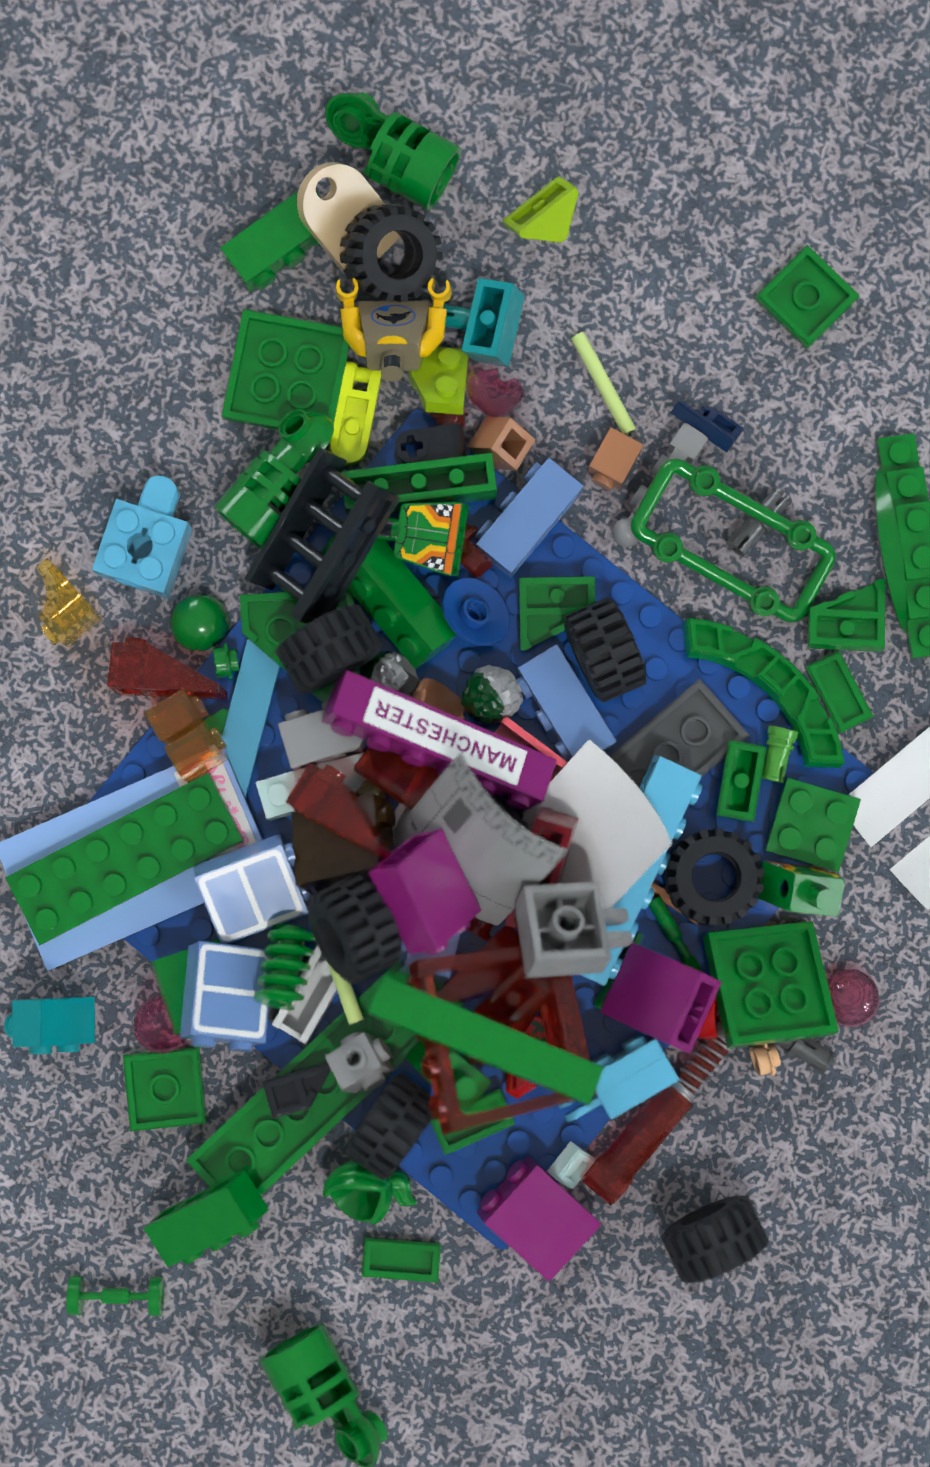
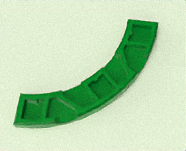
M686 618L683 622L686 657L703 659L726 666L744 675L763 689L785 714L793 730L799 732L797 739L801 748L804 767L840 768L845 763L841 742L832 718L828 719L825 710L818 700L820 696L806 677L790 661L757 638L751 639L733 631V627L709 620Z

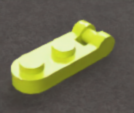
M347 361L345 365L333 425L334 432L330 441L331 452L347 460L346 466L360 463L367 454L383 378L381 371H371L368 368L358 367V363ZM355 381L368 383L367 392L354 390Z

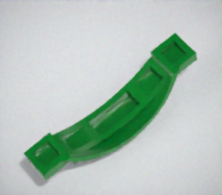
M915 433L878 438L876 440L879 469L876 472V522L884 573L901 629L907 634L910 658L930 657V501L924 467H920Z

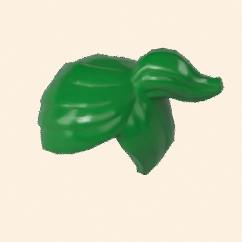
M355 1160L348 1161L337 1167L325 1181L322 1192L325 1198L330 1195L335 1205L350 1218L360 1222H370L372 1225L379 1223L387 1214L392 1202V1196L400 1206H413L417 1203V1200L412 1196L410 1179L404 1172L396 1170L391 1177L382 1181Z

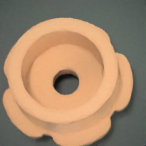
M760 1044L749 1048L757 1075L762 1076L770 1073L771 1077L774 1076L776 1073L775 1067L781 1065L775 1045Z

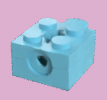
M165 476L150 477L144 485L138 506L119 499L115 500L92 567V571L99 577L163 598H170L193 530L187 521L173 517L180 494L171 479Z
M639 1033L623 1042L621 1046L624 1050L611 1057L607 1052L590 1061L604 1067L595 1090L596 1095L593 1096L590 1105L587 1106L581 1103L564 1115L567 1122L574 1121L601 1104L612 1120L679 1081L656 1038L650 1035L645 1038L644 1035ZM565 1096L556 1101L560 1109L576 1102Z

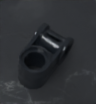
M444 424L432 428L403 431L395 441L394 458L397 465L467 456L463 426L460 424ZM407 445L414 446V449L417 451L415 457H409V453L406 451Z

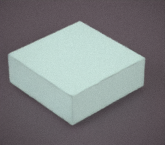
M570 1141L547 1172L557 1181L573 1189L595 1162V1158Z

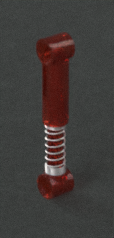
M720 1013L716 1017V1020L719 1022L716 1025V1030L718 1031L717 1038L707 1039L708 1041L705 1044H700V1051L693 1052L695 1057L692 1060H687L688 1065L685 1068H680L679 1081L651 1096L611 1146L595 1160L581 1178V1182L609 1206H612L624 1194L638 1171L694 1106L691 1104V1100L695 1098V1091L700 1092V1085L702 1083L707 1084L705 1079L709 1075L714 1076L712 1071L715 1068H720L719 1063L721 1060H727L726 1054L729 1051L734 1052L735 1048L727 1049Z

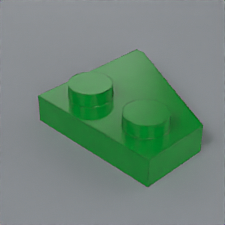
M595 576L519 577L520 651H526L536 644L565 630V615L594 603Z
M878 579L873 581L872 585L855 592L853 590L840 595L836 600L831 602L825 601L811 607L808 611L807 648L883 652L885 648V579Z

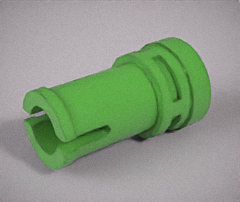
M769 726L767 731L769 740L766 741L768 749L761 779L784 783L790 751L794 750L793 743L796 742L799 732Z

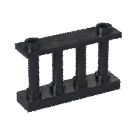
M319 447L310 462L309 467L244 578L250 583L272 591L278 585L298 601L291 615L305 624L337 608L400 500V497L393 492L370 481H367L364 488L354 483L341 473L347 460ZM332 487H335L355 501L344 522L322 506ZM313 520H316L336 535L325 555L303 539ZM295 552L317 568L306 588L284 572Z

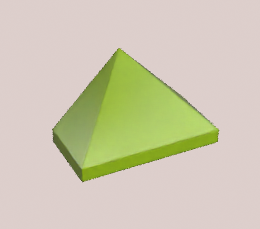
M557 176L504 218L502 223L521 238L563 243L568 237L579 192L574 185Z

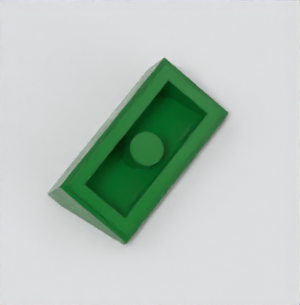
M732 740L728 741L716 812L717 816L749 823L754 822L766 746Z

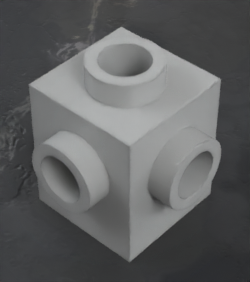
M356 1032L345 1037L341 1041V1047L325 1056L341 1089L353 1094H357L362 1090L370 1091L379 1087L386 1081L385 1076L394 1071L389 1061L392 1053L386 1042L381 1037L377 1038L365 1032Z

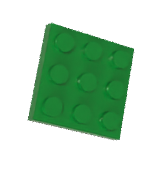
M243 309L221 416L222 419L278 430L279 424L286 414L293 410L301 409L306 413L318 412L330 417L334 425L345 365L350 352V346L343 336V328Z
M813 921L709 932L703 936L711 977L722 982L716 994V1000L727 1049L832 1036L839 1032Z

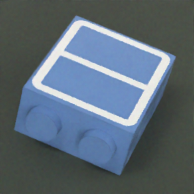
M281 834L194 865L195 881L221 944L231 943L271 928L274 924H281L308 914L306 900L311 899L312 895L309 891H305L295 885V870L293 866H295L294 859L296 857L294 848L291 843L284 845Z
M202 941L188 946L180 1038L192 1039L191 1046L214 1048L215 1042L228 1043L229 1050L238 1052H252V1046L266 1042L268 1006L254 1000L255 992L264 990L257 984L259 976L267 975L260 969L261 963L265 960H270L264 955V949Z

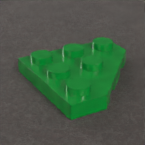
M347 589L336 609L347 605H355L354 596L349 589ZM287 592L240 595L242 634L286 672L276 654V650L288 636L306 625L291 615L298 601ZM359 668L353 673L360 675ZM335 682L311 692V694L321 703L329 701Z

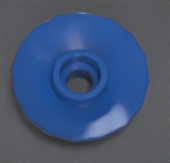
M461 578L453 581L443 592L441 602L443 616L451 630L462 640L474 645L490 646L499 642L508 632L510 624L508 606L500 593L491 585L476 578Z

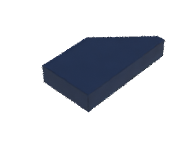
M678 401L670 412L682 422L700 431L708 437L709 441L726 453L744 430L739 424L713 407L701 406L697 410L690 407L686 402Z

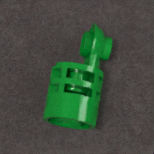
M363 92L339 93L330 98L325 107V118L328 127L336 138L351 147L367 148L372 151L368 164L362 171L364 176L427 211H430L436 205L457 168L462 153L460 146L396 111L390 116L379 111L374 98Z
M296 409L286 414L278 427V432L282 436L281 440L270 453L261 450L214 505L213 508L222 518L259 549L263 547L301 480L296 474L307 462L314 458L319 447L326 449L331 441L334 426L329 416L318 412L306 413L301 409Z
M318 1323L299 1332L269 1350L259 1359V1363L274 1391L278 1392L282 1400L281 1404L284 1410L288 1411L295 1430L306 1424L308 1427H311L330 1417L334 1424L336 1443L342 1454L360 1467L375 1466L379 1458L381 1443L387 1440V1430L376 1413L371 1410L362 1413L355 1400L360 1395V1391L357 1385L353 1384L349 1376L350 1372L347 1366L343 1365L339 1357L340 1353L324 1323Z

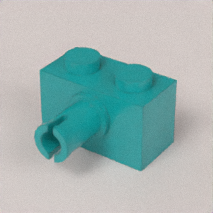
M478 278L471 309L444 303L443 309H447L445 328L466 330L461 351L474 362L509 367L525 295L513 283Z
M95 997L12 1000V1014H9L4 1021V1031L8 1037L12 1038V1047H29L30 1055L52 1054V1046H56V1052L80 1051L79 1044L95 1043Z

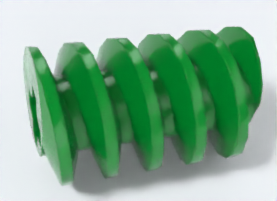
M274 924L273 928L276 930L270 931L267 936L268 941L273 945L266 946L264 949V955L270 960L263 961L260 967L262 972L267 975L259 976L257 980L258 986L264 990L256 991L254 1000L268 1007L294 1010L295 1008L291 1006V1003L304 1000V996L295 991V986H306L308 982L298 976V972L309 971L311 968L309 964L301 961V958L314 955V951L304 946L305 942L315 941L313 933L303 928L285 924Z

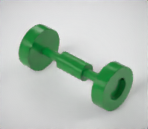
M70 1276L66 1297L67 1313L69 1316H81L84 1300H101L102 1304H130V1300H148L149 1316H162L164 1310V1277H151L148 1292H131L130 1288H102V1292H84L83 1276Z

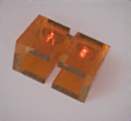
M182 689L144 712L160 742L166 744L164 749L179 776L189 783L228 760L222 749L227 747V744L216 727L211 730L208 728L204 717L209 715L198 695L191 697Z

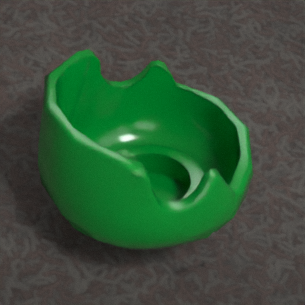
M195 594L184 598L174 607L170 628L175 641L188 650L201 652L211 649L229 633L231 617L226 605L215 596Z

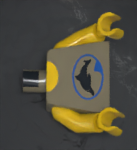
M352 278L354 290L347 294L341 291L339 279L336 283V295L343 302L344 309H340L344 339L357 356L365 357L367 368L371 371H381V376L385 380L391 382L398 381L403 377L404 371H416L421 368L423 357L430 356L443 341L447 309H443L444 302L448 301L452 295V288L448 280H446L445 291L437 294L434 292L435 279H430L428 291L433 299V307H430L429 301H358V307H355L354 300L358 296L357 280Z

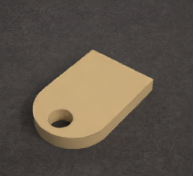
M328 162L312 169L303 179L297 195V210L304 226L344 273L343 270L347 269L348 265L341 263L340 255L346 254V247H341L340 244L342 238H349L350 233L345 231L348 224L357 223L354 217L358 213H368L367 208L386 204L359 171L342 163ZM327 177L330 181V190L326 196L319 198L316 193L317 183L322 178ZM392 231L382 238L377 249V260L400 238L397 232Z

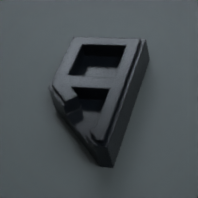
M328 1062L262 1081L273 1119L311 1108L331 1071Z

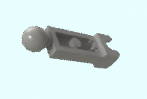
M684 423L670 442L667 450L671 454L669 458L662 454L650 473L656 476L663 463L670 459H681L692 465L705 447L708 437L689 424ZM673 474V476H672L670 482L668 483V485H667L665 491L667 490V488L669 487V485L672 483V481L674 480V478L676 477L677 474ZM644 485L640 486L630 501V504L635 507L629 518H623L614 525V540L623 547H632L639 542L631 531V521L649 487L647 488Z

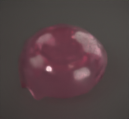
M476 367L467 375V394L472 404L485 415L491 417L508 415L525 399V391L517 379L512 378L508 381H502L498 377V368L484 371L481 367Z
M843 969L827 978L837 1024L845 1028H857L865 1026L875 1018L880 1007L879 991L875 982L867 974L857 969Z
M162 995L149 998L138 1008L133 1020V1030L137 1041L151 1052L165 1054L183 1046L187 1039L180 1038V1034L175 1035Z

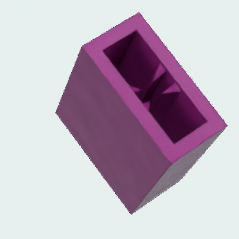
M442 829L414 834L369 871L379 894L384 899V904L389 907L393 914L399 935L409 955L426 952L427 955H434L445 950L449 946L448 941L454 935L468 929L471 925L469 921L481 911Z
M631 943L622 959V964L614 983L606 995L605 1003L600 1013L680 1050L691 1053L722 982L696 969Z
M529 1155L523 1161L519 1160L510 1167L503 1183L497 1189H492L485 1194L480 1202V1208L476 1211L484 1224L548 1282L555 1277L602 1225L590 1211Z

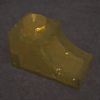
M46 558L36 567L46 586L45 607L38 614L45 624L40 629L54 645L60 641L69 648L102 618L50 559Z

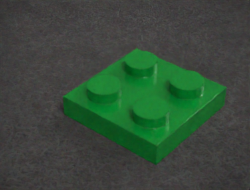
M786 777L765 850L839 872L861 799Z

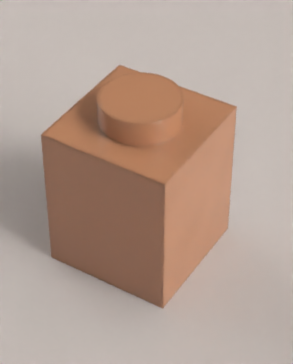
M486 416L469 443L468 448L476 455L492 453L494 469L517 470L536 439L511 417Z
M610 427L589 465L588 474L593 476L591 481L608 491H611L612 487L621 490L642 451L643 444Z

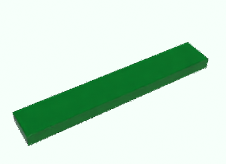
M384 975L367 1013L587 1106L592 1101L604 1067Z

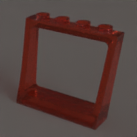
M521 947L418 959L408 964L411 978L407 980L406 985L437 997L434 973L523 963ZM572 976L533 977L547 1044L590 1061ZM415 1034L418 1040L424 1041L426 1056L422 1058L421 1067L424 1077L432 1081L434 1095L430 1097L429 1108L433 1118L440 1121L442 1135L577 1102L554 1093L471 1115L463 1114L458 1101L448 1048Z

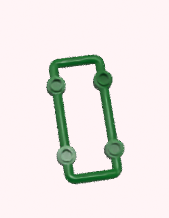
M677 458L664 462L631 521V531L634 537L650 546L651 552L657 560L665 563L677 561L747 600V605L754 614L763 617L774 615L789 623L797 622L807 614L836 560V552L833 546L817 536L816 530L810 522L804 520L790 521L722 483L718 472L714 468L705 465L694 467L684 460ZM673 474L688 480L690 490L696 495L710 496L713 494L784 534L786 544L792 549H810L821 555L818 564L793 608L780 602L779 596L774 589L763 585L753 587L683 548V543L676 534L670 532L658 534L646 527L647 521Z

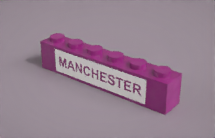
M348 670L336 679L321 722L331 725V730L339 735L346 737L357 736L366 740V744L375 750L382 752L390 750L402 755V760L414 766L426 765L438 770L437 774L439 776L456 756L462 752L468 767L487 795L492 796L495 794L505 798L509 806L520 810H528L544 802L557 759Z

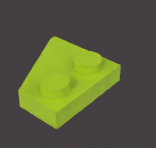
M437 347L430 356L423 357L421 368L416 371H408V379L412 387L419 392V400L425 412L463 415L469 357L461 351L462 348Z

